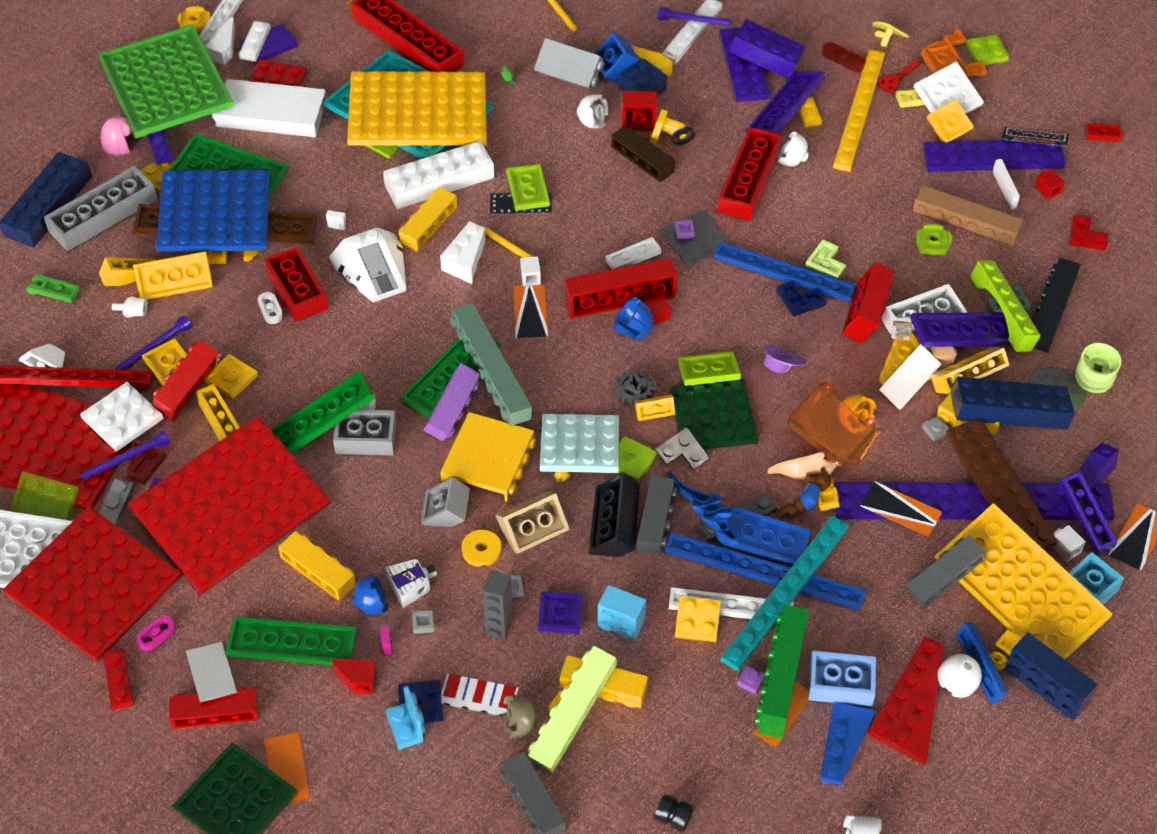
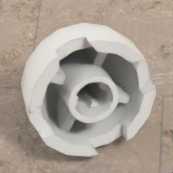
M601 94L588 95L581 100L577 108V114L582 124L593 129L603 128L606 124L603 121L605 115H608V104Z
M792 131L789 135L791 140H788L786 144L784 143L777 161L788 167H794L801 161L805 162L809 155L805 138L799 133Z
M965 654L951 655L941 664L938 670V680L942 688L946 687L947 690L952 692L953 696L963 698L970 696L978 688L982 680V672L974 658Z

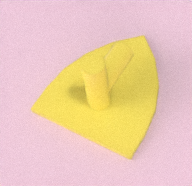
M872 23L874 27L886 31L877 30L875 33L876 37L883 38L880 46L886 48L892 33L909 37L888 23Z

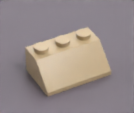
M546 491L496 514L502 533L516 554L570 530L556 493Z

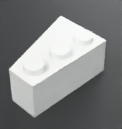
M469 221L440 256L441 270L472 284L474 273L477 270V264L485 245V228Z

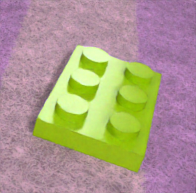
M540 164L506 168L515 211L550 206Z
M733 351L678 357V366L685 386L741 379V372Z

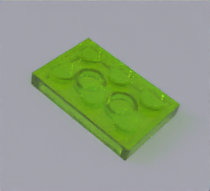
M22 471L10 509L30 515L69 520L79 487Z

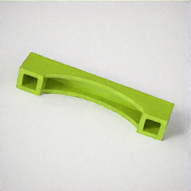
M978 260L970 276L977 289L988 290L999 303L1009 330L1008 340L1015 352H1032L1041 335L995 261Z

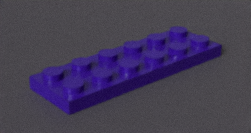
M741 27L719 29V36L736 102L769 99L770 94L763 67L730 52L734 38Z
M795 71L749 127L779 134L825 79L824 72Z
M912 313L910 316L922 347L1012 346L1008 340L1009 330L1004 313Z

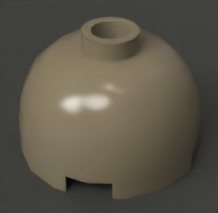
M522 695L506 696L504 704H508L506 713H503L506 733H511L509 739L525 737L534 729L535 721L539 720L538 709L534 708L532 702Z

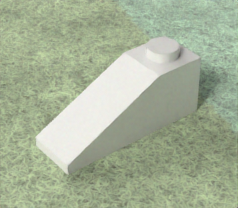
M233 17L226 21L205 47L211 60L223 65L233 56L236 31Z

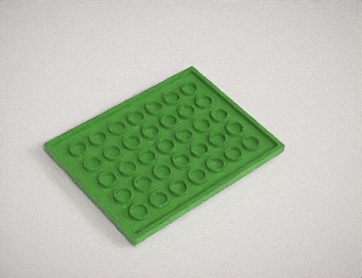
M193 24L98 54L99 60L129 121L135 138L234 107L233 100Z

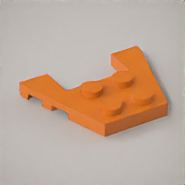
M960 29L955 30L952 35L944 36L943 40L936 41L921 49L920 55L933 74L957 62L966 76L987 75V69L981 61L965 65L953 46L964 44L966 40Z

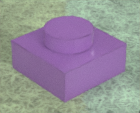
M692 220L674 221L677 239L695 237Z
M746 665L737 681V686L756 694L765 679V673Z

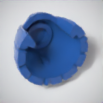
M632 297L619 310V314H617L613 324V330L634 340H643L651 333L654 326V318L642 300Z

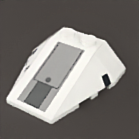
M377 227L343 239L329 256L335 271L346 277L350 284L353 283L358 288V291L371 302L406 291L403 250L395 233Z

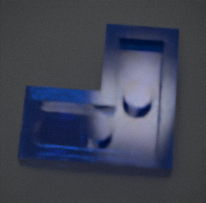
M793 281L777 286L776 292L793 317L826 306V300L818 288L801 294Z
M441 680L398 684L400 705L405 703L403 687L408 686L410 693L414 692L417 705L421 704L424 723L443 721Z

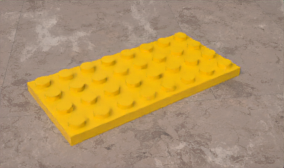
M994 503L934 556L937 561L941 553L952 549L960 538L970 535L985 551L986 560L961 579L959 583L1008 630L1022 638L1027 632L1063 659L1072 654L1112 617V613Z

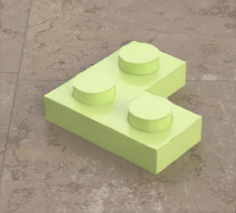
M825 240L820 242L805 265L806 268L836 279H839L846 270L845 264L833 259L838 252L839 246Z

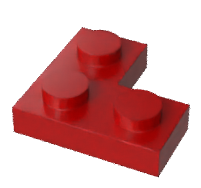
M1073 215L1070 245L1106 251L1108 233L1090 230L1091 217Z

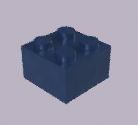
M642 59L620 74L619 89L622 91L657 92L658 96L667 90V75L646 59Z

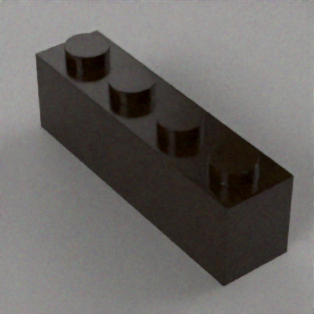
M625 125L611 135V147L660 183L675 172V159L629 126Z

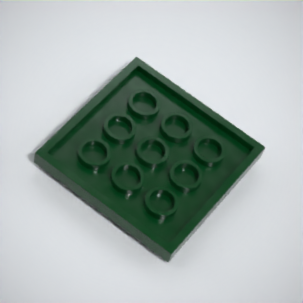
M744 379L697 384L694 386H670V395L674 397L675 420L678 433L687 427L703 450L758 444L759 439Z
M232 742L172 805V808L205 834H262L298 794V791Z

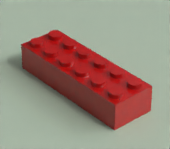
M749 127L718 198L717 213L747 221L752 220L780 153L782 135Z
M668 258L565 279V305L569 317L573 319L618 310L632 297H637L642 301L664 295L666 300L676 298L677 272L672 259Z

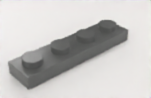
M767 493L738 506V508L764 516H769L777 511V506ZM705 522L699 524V530L708 543L717 540L716 531L712 527L706 525Z

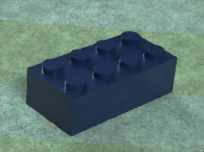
M1028 632L1012 648L1005 667L1012 677L1018 678L1028 689L1035 691L1047 703L1055 706L1064 716L1071 718L1073 721L1089 705L1098 685Z

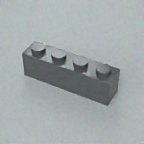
M651 475L637 538L636 551L660 555L661 549L666 547L667 536H664L665 531L669 532L671 522L668 519V515L673 514L674 504L671 501L676 499L677 487H674L675 479Z
M970 535L960 538L952 549L941 553L937 561L926 565L921 574L909 579L906 585L908 594L923 609H926L986 560L985 551Z
M491 570L483 589L485 633L492 638L506 639L513 620L511 575Z
M523 751L501 762L500 777L504 784L508 783L511 789L509 791L515 802L518 801L521 805L520 812L525 820L529 819L532 833L562 834L566 832L564 818L525 752Z

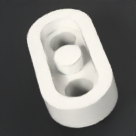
M270 292L262 293L258 297V305L265 321L269 324L280 322L283 315L276 296Z

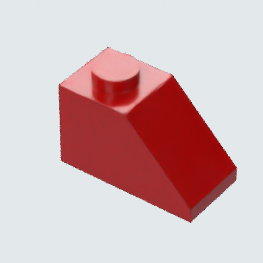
M333 659L334 673L353 693L361 695L374 693L377 672L375 661Z

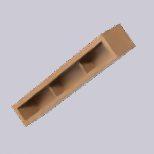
M922 185L915 199L913 208L914 212L1012 246L1016 242L1023 223V219Z

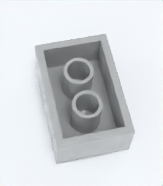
M357 410L337 423L333 438L335 454L394 455L397 425L395 410Z

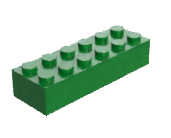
M784 605L783 612L778 613L755 725H759L758 734L783 739L806 630L808 609Z

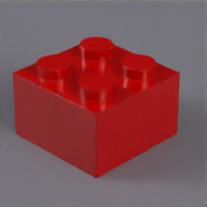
M623 91L622 127L627 125L634 130L654 131L657 116V92Z

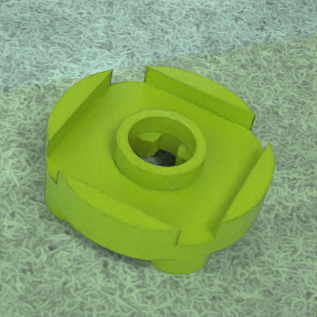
M927 224L923 226V229L917 231L915 243L921 254L946 255L952 243L951 233L943 230L944 227L941 225Z

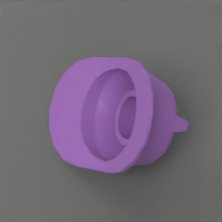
M765 345L763 347V351L766 353L764 366L776 373L788 372L792 365L802 366L806 363L802 357L777 346Z

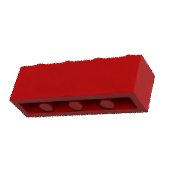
M242 687L236 689L237 693L200 702L198 693H181L176 696H169V721L172 729L257 721L258 696L256 689Z

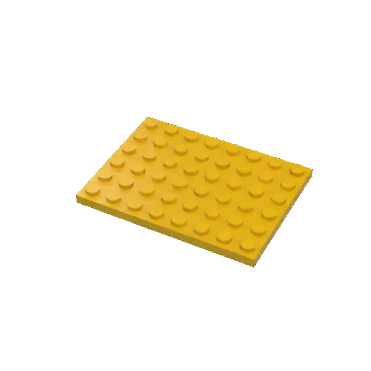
M351 72L348 145H468L477 141H481L483 145H486L485 72Z

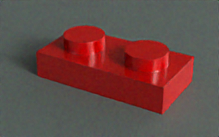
M1086 123V140L1121 142V125Z

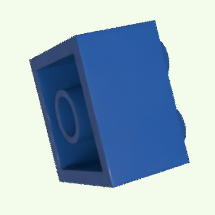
M612 32L594 53L604 59V66L601 72L605 78L616 83L620 82V74L639 61L628 40L615 32Z

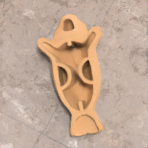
M820 452L781 462L770 467L767 473H780L794 479H805L806 473L811 474V476H818L823 466L827 473L831 475L837 464L835 460L824 459V453Z

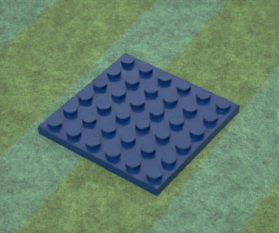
M163 171L156 243L157 252L266 251L270 171Z

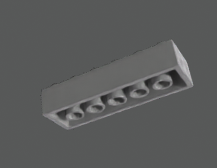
M133 166L44 216L48 232L69 251L137 212L139 204H151L158 199L154 185Z

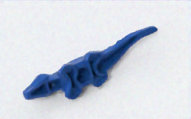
M669 471L667 476L668 478L675 479L674 487H677V491L685 499H689L695 513L700 516L705 524L716 531L717 539L724 545L727 543L731 546L738 545L737 533L728 524L730 516L733 515V509L720 504L722 497L715 493L706 495L683 484Z

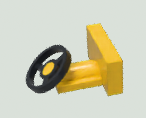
M661 109L650 142L656 145L661 131L672 135L671 140L674 145L680 146L690 142L695 135L693 129L684 127L685 124L667 118L668 111ZM689 131H691V132H692L691 136H690L689 138L685 139V138L688 136L687 133H688ZM674 138H678L679 140H683V141H681V142H675V141H674Z

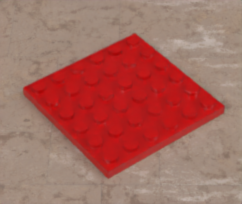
M88 506L3 588V593L95 662H98L103 657V653L109 651L181 577V572Z

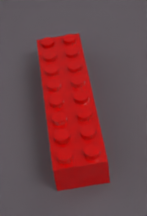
M354 0L351 2L353 19L418 66L430 72H455L465 65L463 49L394 0Z

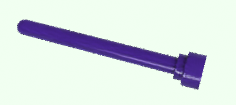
M660 7L658 10L659 20L666 21L667 19L675 18L726 26L732 25V20L672 12L667 7Z
M182 315L177 319L175 326L116 366L115 370L127 369L140 360L143 354L158 347L179 331L182 332L192 327L191 322L185 315Z
M162 430L156 433V436L153 437L154 439L82 472L80 478L86 480L156 446L165 447L170 444V440L166 432Z

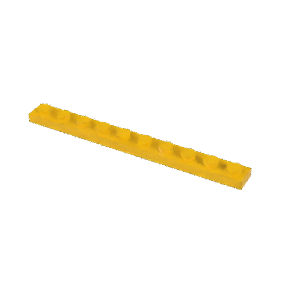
M869 50L835 158L833 167L835 169L851 171L885 58V53L874 50Z

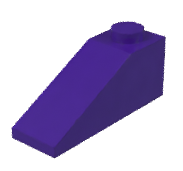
M1101 442L1091 451L1077 471H1081L1090 491L1115 470L1119 453L1118 449Z

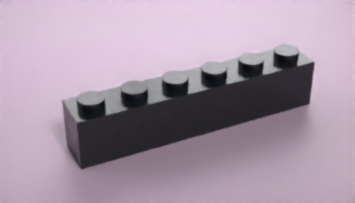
M1059 258L1058 263L1053 264L1050 272L1053 276L1048 277L1045 285L1048 289H1043L1040 298L1043 299V302H1038L1035 311L1038 312V315L1034 314L1032 318L1033 324L1041 335L1034 349L1046 353L1049 352L1077 278L1080 263Z

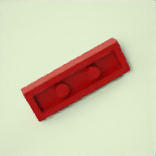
M124 648L104 652L103 658L112 710L134 706Z

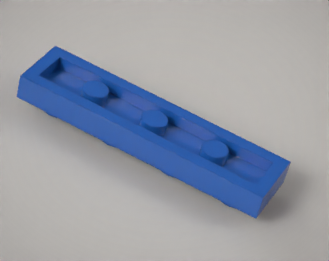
M965 622L956 633V636L965 654L978 662L982 672L980 684L990 703L998 704L1008 691L972 622Z

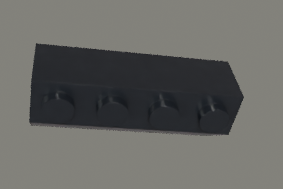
M626 474L619 475L595 488L589 554L621 557L635 549L640 484Z

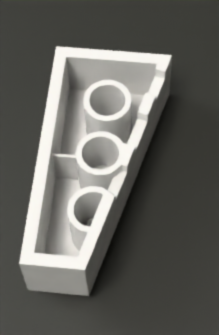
M947 284L887 306L881 320L891 334L914 331L915 329L910 319L912 313H967L951 286Z

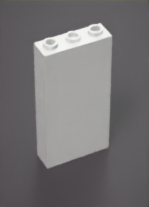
M226 80L225 87L233 100L234 107L213 113L216 127L316 137L325 110L324 101L327 99L325 89Z

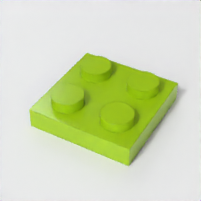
M997 34L966 39L965 45L974 62L981 61L983 65L1008 61L1009 55Z

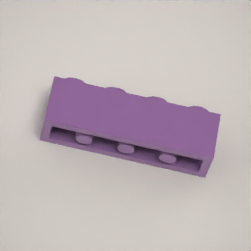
M462 363L458 365L423 431L442 442L447 436L449 438L452 436L456 429L453 426L454 423L460 421L464 414L461 411L463 406L467 407L472 398L469 396L471 391L475 392L480 383L477 381L480 376L479 373Z

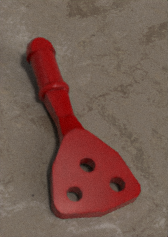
M917 59L913 60L901 73L879 79L877 81L878 86L883 91L894 94L898 88L899 80L918 67L920 61Z

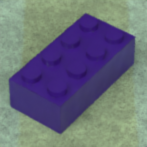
M745 19L734 38L730 52L789 79L796 69L806 46Z

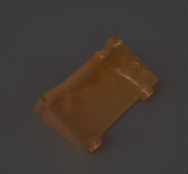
M827 381L820 382L790 415L787 424L819 452H823L825 457L839 467L859 465L882 427L877 424V420L873 417H860L834 396L836 394L835 387Z

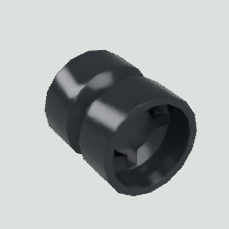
M665 793L657 807L654 820L665 825L670 822L672 828L684 832L691 819L694 805L684 801L678 803L677 798Z

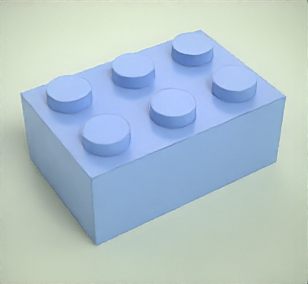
M812 651L808 700L872 706L875 697L876 657Z

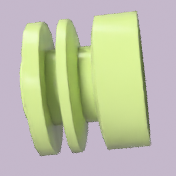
M1094 343L1087 346L1083 350L1075 370L1077 384L1082 389L1091 393H1102L1109 390L1121 367L1119 352L1105 343Z

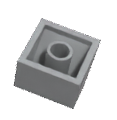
M452 477L427 490L421 524L453 527L465 521L470 488Z

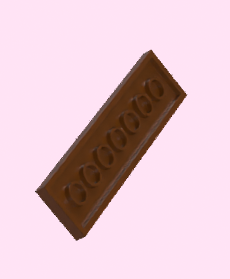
M974 420L947 429L946 435L989 507L994 503L1043 550L1056 546V538L983 420Z

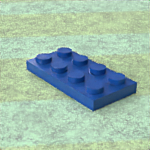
M734 506L729 525L735 529L739 543L735 546H731L729 543L725 545L793 566L806 550L811 530Z

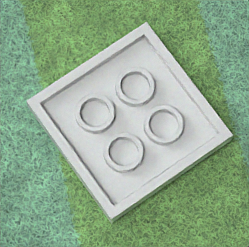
M957 62L915 83L913 86L930 113L955 99L965 114L982 106L984 103Z
M128 382L80 414L81 418L116 452L163 420L162 414Z

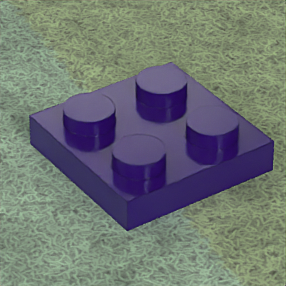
M541 592L538 631L579 634L582 594Z

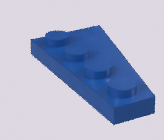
M838 702L833 703L819 781L841 786L875 716L876 710Z

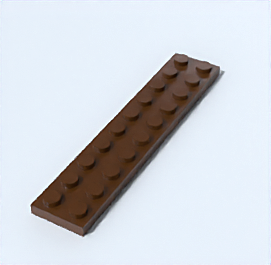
M138 205L133 226L134 234L157 235L160 205ZM268 211L267 241L314 244L317 214Z

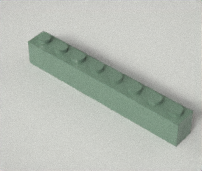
M471 303L453 308L452 317H450L451 325L453 328H456L459 340L464 342L465 350L467 353H470L473 365L477 366L480 378L485 380L486 388L489 393H492L495 405L500 407L502 418L506 419L510 426L531 420L532 406L474 304Z

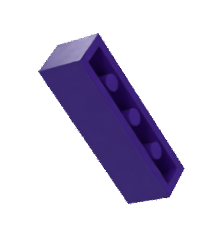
M1081 471L1063 478L1059 485L1095 555L1114 548L1117 541Z

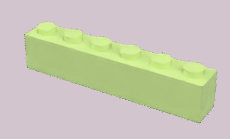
M593 646L591 651L588 650L582 659L583 665L573 673L571 685L564 688L561 694L562 700L559 705H554L550 712L551 718L549 722L542 725L539 731L540 737L537 742L533 741L528 749L530 761L551 773L555 770L617 665L616 657Z

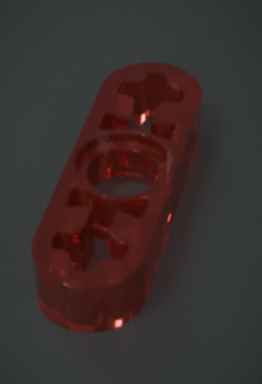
M827 42L823 45L822 55L825 58L854 72L863 71L866 62L863 57L832 42ZM840 56H846V57H848V58L843 59V58H840Z

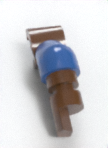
M824 466L820 469L821 473L817 477L812 478L811 474L806 473L808 484L803 492L798 495V498L794 500L795 503L791 504L790 502L776 511L779 517L789 513L793 518L798 515L797 512L809 511L816 506L820 492L826 490L831 485V478Z

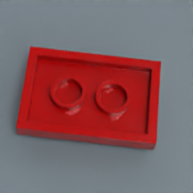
M259 59L249 81L301 87L307 74V67Z

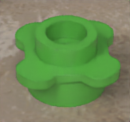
M502 66L504 70L500 74L506 84L510 81L513 84L512 78H514L512 71L510 69L506 70L505 66Z

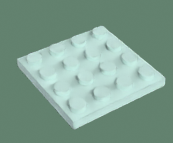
M542 414L540 471L618 473L619 415Z

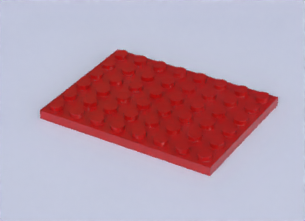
M2 383L0 385V486L85 510L88 506L93 509L118 465L86 480H82L80 474L125 453L131 442L116 452L81 418L80 414L94 405L93 403L24 384Z
M256 416L130 501L128 506L194 588L202 595L331 504V500L259 416Z

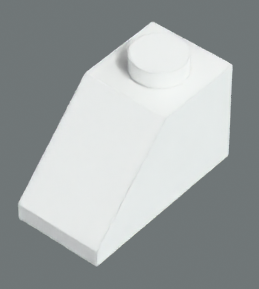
M46 344L31 349L21 356L19 361L34 367L62 368L65 352L52 344Z

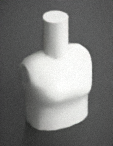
M128 297L124 303L112 304V310L122 311L123 315L127 318L145 316L148 307L146 298Z

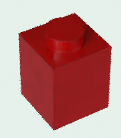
M1053 169L1041 172L1037 176L1035 188L1049 200L1062 193L1065 181Z
M664 295L643 301L653 315L654 325L670 319L671 306Z

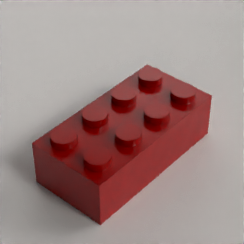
M297 246L264 258L266 274L294 322L328 310L326 293Z
M875 261L858 280L842 335L861 344L865 339L870 338L874 329L877 330L882 322L880 317L886 309L884 304L890 295L888 290L894 282V279H892L893 270Z
M202 340L190 346L187 351L189 354L186 358L182 357L178 361L175 372H170L164 380L166 382L162 388L158 387L153 394V406L170 422L175 420L217 366L219 352Z

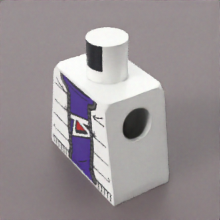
M416 559L385 568L386 579L403 608L429 592V579L437 575L433 564L422 568Z

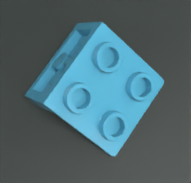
M408 686L403 687L405 703L385 710L399 750L423 742L422 733H425L423 715L421 710L417 709L416 696L414 692L410 693Z

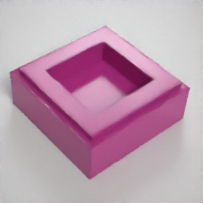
M381 627L384 656L392 655L389 627Z

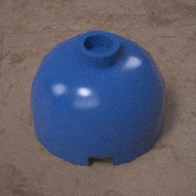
M374 573L358 581L354 588L355 596L352 597L356 609L360 607L363 613L372 616L389 611V604H384L383 602L384 597H386L385 591L378 577H374Z

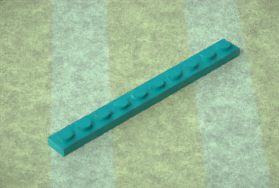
M833 515L721 656V662L739 672L777 623L778 613L783 612L784 605H791L849 530L848 524Z

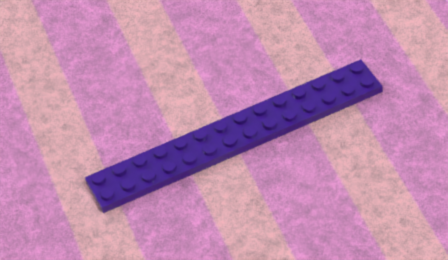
M834 482V488H837L840 507L835 508L836 518L887 519L860 506L874 482ZM878 482L942 511L938 520H975L989 508L975 483ZM1022 483L1044 520H1077L1059 485L1060 483ZM1099 483L1091 490V493L1105 520H1114L1115 513L1109 483Z

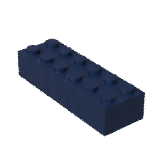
M58 152L0 220L3 236L34 248L48 231L44 216L73 201L92 178L89 163Z
M956 377L950 392L956 420L961 421L983 420L984 423L999 422V424L1068 430L1075 415L1068 388L1065 386Z

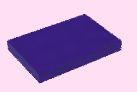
M283 23L270 28L257 60L252 62L257 64L259 59L267 60L298 47V41ZM246 39L239 41V45L241 48L243 47Z

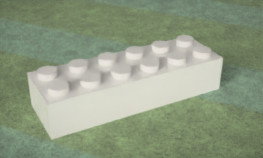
M477 141L383 171L384 184L396 208L399 209L429 199L431 193L435 192L439 187L452 192L493 179L494 163L481 141Z

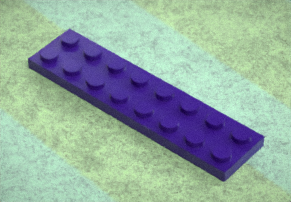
M1015 140L923 143V152L928 172L993 170L995 161L998 159L1003 160L1007 170L1065 168L1066 165L1062 147L1058 145Z

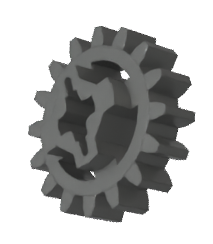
M630 369L628 374L624 371L623 377L618 375L617 381H615L617 399H623V404L629 402L630 407H632L635 401L653 398V395H655L653 377H647L646 371L641 374L639 369L636 373L632 369Z

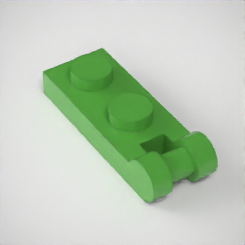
M38 274L33 277V282L26 288L29 294H39L68 303H73L81 291L79 285Z

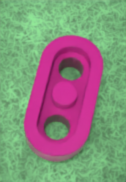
M160 616L139 632L137 643L140 649L151 651L170 637L175 631L173 619L169 616Z

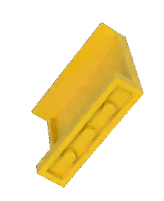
M469 412L440 471L441 483L453 477L460 482L504 494L505 502H508L510 495L513 496L515 493L517 480H520L522 477L523 466L528 464L530 450L535 448L534 430L516 425L510 426L508 423Z

